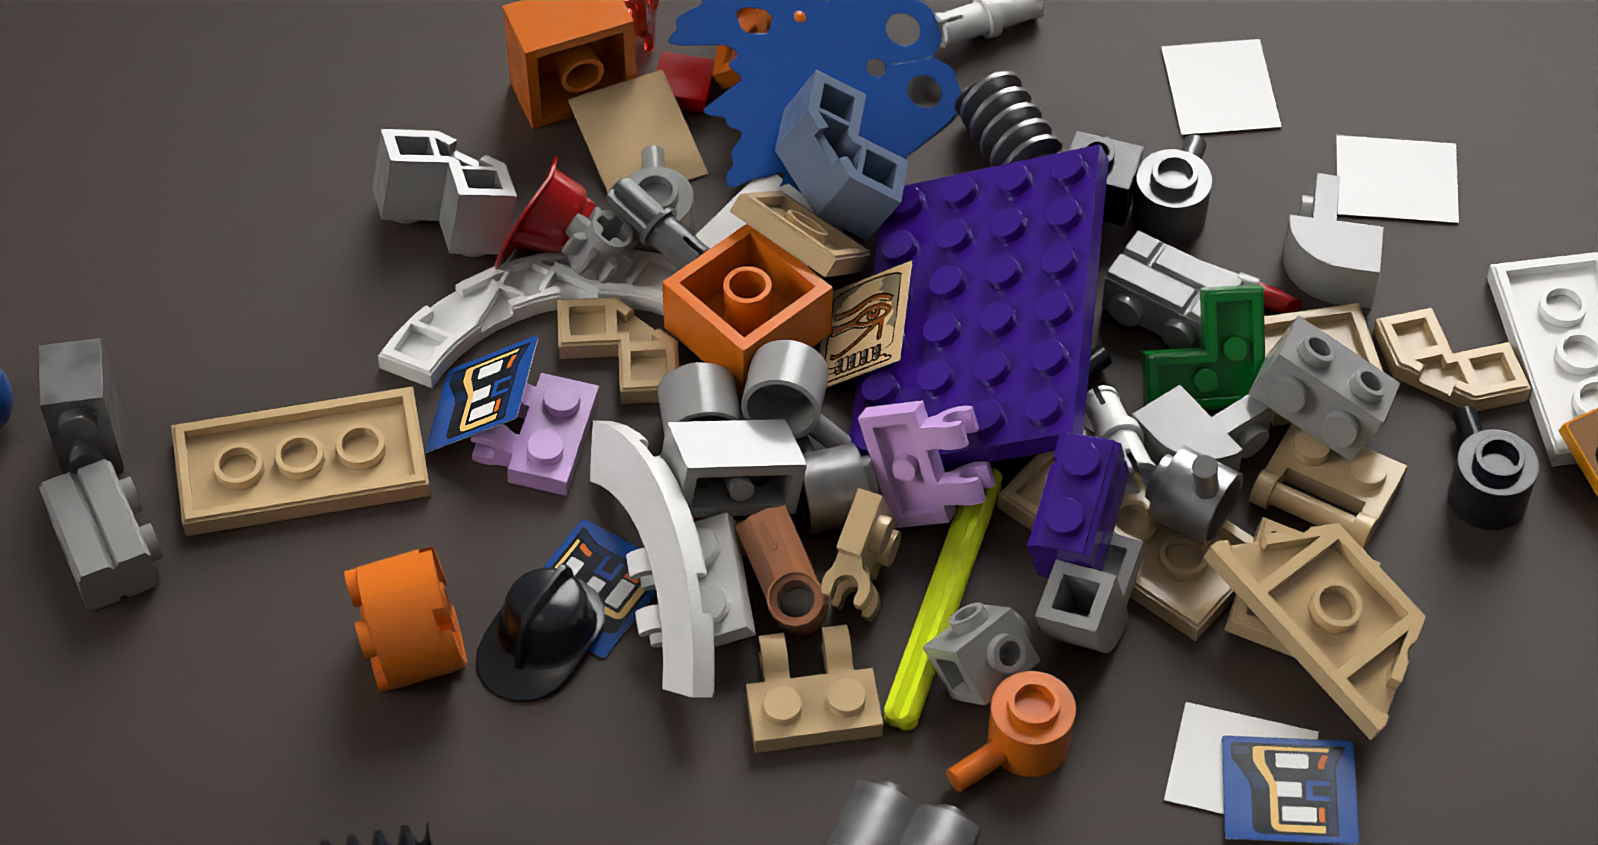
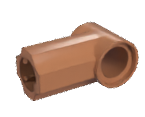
M782 505L775 508H767L749 516L745 521L736 525V531L766 598L768 609L779 627L788 634L796 636L809 635L821 628L827 619L829 609L827 598L822 594V586L813 570L787 507ZM805 589L814 594V605L804 616L794 618L782 613V601L786 594L792 590Z

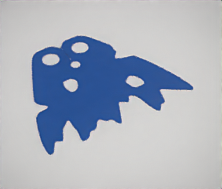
M702 0V5L676 18L677 30L668 40L669 43L678 46L724 45L731 47L738 54L728 66L741 76L740 82L732 86L704 109L705 114L725 118L726 124L730 128L742 133L741 139L731 151L734 163L726 176L729 187H736L753 179L784 173L780 187L790 184L801 193L776 153L775 147L784 108L815 70L866 94L859 136L902 158H906L957 114L954 106L961 91L952 68L933 57L942 42L941 33L931 8L920 0ZM747 7L767 11L772 16L769 30L766 33H747L740 26L737 11ZM802 11L806 15V20L801 23L797 22L794 19L795 12ZM897 13L910 15L917 21L920 27L919 38L910 45L895 43L886 32L887 20ZM871 59L882 61L885 65L884 74L879 77L869 74L866 68L867 62ZM928 76L939 84L942 96L936 106L923 108L911 101L908 96L907 87L912 78Z

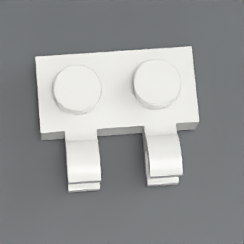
M726 512L694 522L707 573L703 578H698L702 613L712 614L714 647L756 635L739 536L735 528L736 521ZM640 548L626 554L629 577L632 580L640 578L641 587L644 591L656 589L646 549ZM659 604L646 606L635 611L639 635L641 637L649 635L653 648L663 647Z

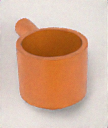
M1039 671L1016 673L1002 681L996 688L991 700L988 743L946 770V776L953 788L958 792H962L1000 766L1013 774L1024 777H1039L1058 769L1070 753L1076 716V703L1069 688L1058 678Z

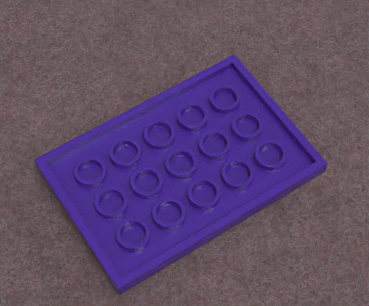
M1100 144L904 185L900 205L880 226L873 275H876L912 260L900 361L858 376L850 438L851 443H854L858 449L860 457L866 455L870 457L858 420L866 407L922 400L928 417L958 406H973L979 430L973 433H966L969 441L967 447L955 450H938L944 470L957 468L972 462H993L1052 452L1056 449L1060 433L1070 432L1083 435L1109 161Z

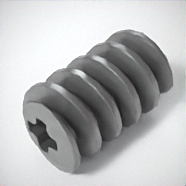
M1005 70L993 73L969 85L956 99L954 110L960 115L962 123L970 131L972 139L980 147L982 155L990 163L991 167L1056 154L1062 151V143L1055 135H1052L1051 126L1045 119H1042L1040 109L1034 103H1031V95L1024 87H1021V80L1015 72Z

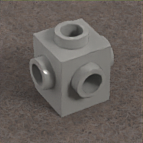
M980 602L966 605L956 611L949 618L950 626L922 647L952 700L985 706L991 702L996 688L1002 681L1016 673L1029 671L1041 661L1030 642L1032 638L1031 630L1026 621L1016 611L1009 607L985 605Z

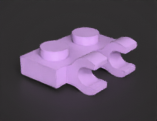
M541 373L536 387L526 383L517 416L525 419L520 434L513 433L506 425L501 424L472 435L471 442L476 443L472 453V460L486 465L508 467V483L567 496L599 401V386Z
M922 400L866 407L858 418L882 496L897 521L896 528L949 523L957 511L955 505L969 506L983 503L986 499L983 488H992L996 484L988 461L968 463L953 471L945 472L939 455V449L955 450L968 446L969 441L966 433H973L979 430L973 406H958L928 417Z

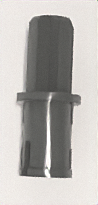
M619 179L607 193V203L641 234L640 242L646 247L652 245L678 270L710 249L676 219L677 212L672 207L664 209L632 179Z

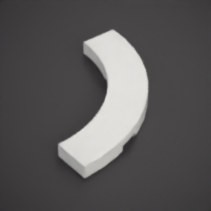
M632 249L631 253L636 260L624 276L613 273L605 284H601L599 279L589 280L577 274L569 263L568 255L562 252H544L503 263L498 270L492 267L455 285V292L438 301L431 308L427 305L420 309L394 334L378 355L380 369L433 388L444 372L476 343L517 321L557 310V300L617 297L632 309L664 316L662 282L679 270L663 254Z
M593 420L589 482L601 485L610 491L627 510L640 534L651 565L657 591L662 629V689L692 698L712 697V694H714L715 669L713 618L711 613H702L698 578H703L707 575L698 533L682 490L664 459L654 458L647 449L649 442L640 433L627 425L617 422Z

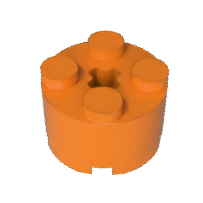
M433 546L416 549L344 571L347 589L353 606L360 608L362 620L355 622L359 644L364 658L371 659L373 673L380 692L402 688L467 667V655L454 605L451 606L445 588L448 584Z

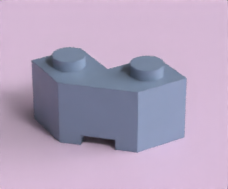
M815 70L783 110L775 151L817 217L867 241L900 205L909 161L859 136L866 94Z

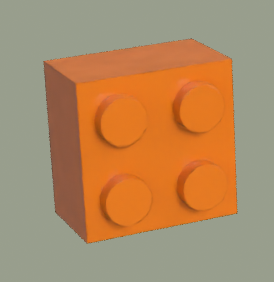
M520 0L502 6L510 83L532 129L575 117L568 99L637 78L634 20L623 0Z
M748 224L739 228L662 282L664 328L703 362L717 364L731 371L735 377L737 391L742 395L751 359L761 346L777 340H793L813 347L832 333L833 287L799 259Z

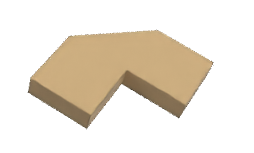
M617 297L557 300L559 358L619 357L621 404L659 403L657 389L660 381L669 372L679 368L678 341L662 329L654 330L634 315V309Z
M1432 308L1376 319L1373 333L1393 378L1459 408L1473 406L1476 408V411L1528 400L1531 387L1509 342L1452 353Z

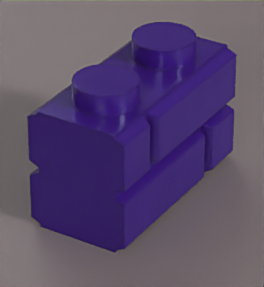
M1070 432L1060 433L1053 456L1055 463L1050 466L1027 545L1031 557L1034 559L1033 563L1037 574L1045 578L1050 577L1056 560L1103 571L1130 474L1127 461L1124 460L1125 454L1122 443L1111 439Z

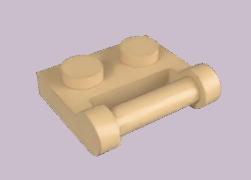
M1292 423L1268 465L1256 479L1250 493L1249 502L1266 510L1272 505L1317 526L1339 523L1365 551L1404 481L1408 466L1366 447H1363L1350 462ZM1283 482H1287L1293 486H1296L1302 490H1305L1311 494H1314L1320 498H1323L1329 502H1332L1338 506L1350 510L1358 515L1354 516L1350 513H1347L1341 509H1338L1332 505H1329L1323 501H1320L1314 497H1311L1305 493H1302L1296 489L1284 485Z

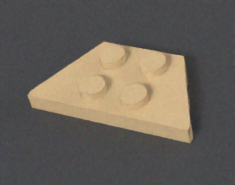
M1339 523L1310 527L1308 531L1303 533L1282 531L1264 534L1258 542L1230 546L1228 540H1223L1211 545L1203 558L1370 740L1378 736L1386 726L1389 718L1387 713L1396 689L1402 683L1409 664L1408 656L1411 648L1417 642L1426 618L1421 610Z

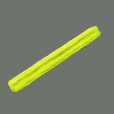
M991 468L996 484L992 488H983L986 498L983 503L957 506V511L951 522L884 707V721L891 727H899L902 730L910 731L917 726L936 673L922 647L949 627V618L958 611L994 510L997 496L1002 487L1001 481L1003 477L996 468Z

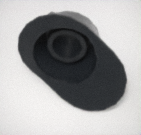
M561 563L557 568H538L518 578L509 589L504 605L484 632L477 648V670L484 685L498 697L515 702L539 700L557 691L571 676L589 647L598 637L605 623L604 604L597 591L583 580L576 579L572 568L564 563Z

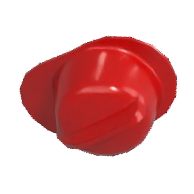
M557 156L554 157L540 189L526 206L507 237L495 262V269L498 270L516 248L539 253H561L563 247L570 239L565 230L576 215L581 214L588 218L595 209V204L586 196V189L555 167L558 160Z

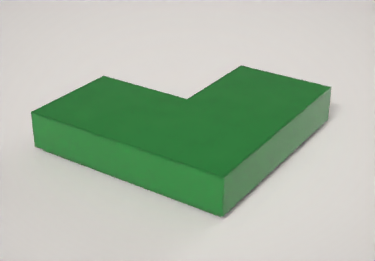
M1260 284L1200 288L1201 347L1142 351L1144 406L1179 385L1204 410L1225 409L1248 395L1265 360L1264 287Z

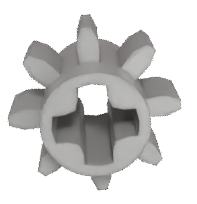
M595 207L588 218L577 214L565 230L570 239L563 247L562 253L568 255V260L573 270L586 279H599L601 284H605L613 273L623 277L636 260L631 251L639 239L633 236L631 225L619 213L610 210L602 211L600 207Z

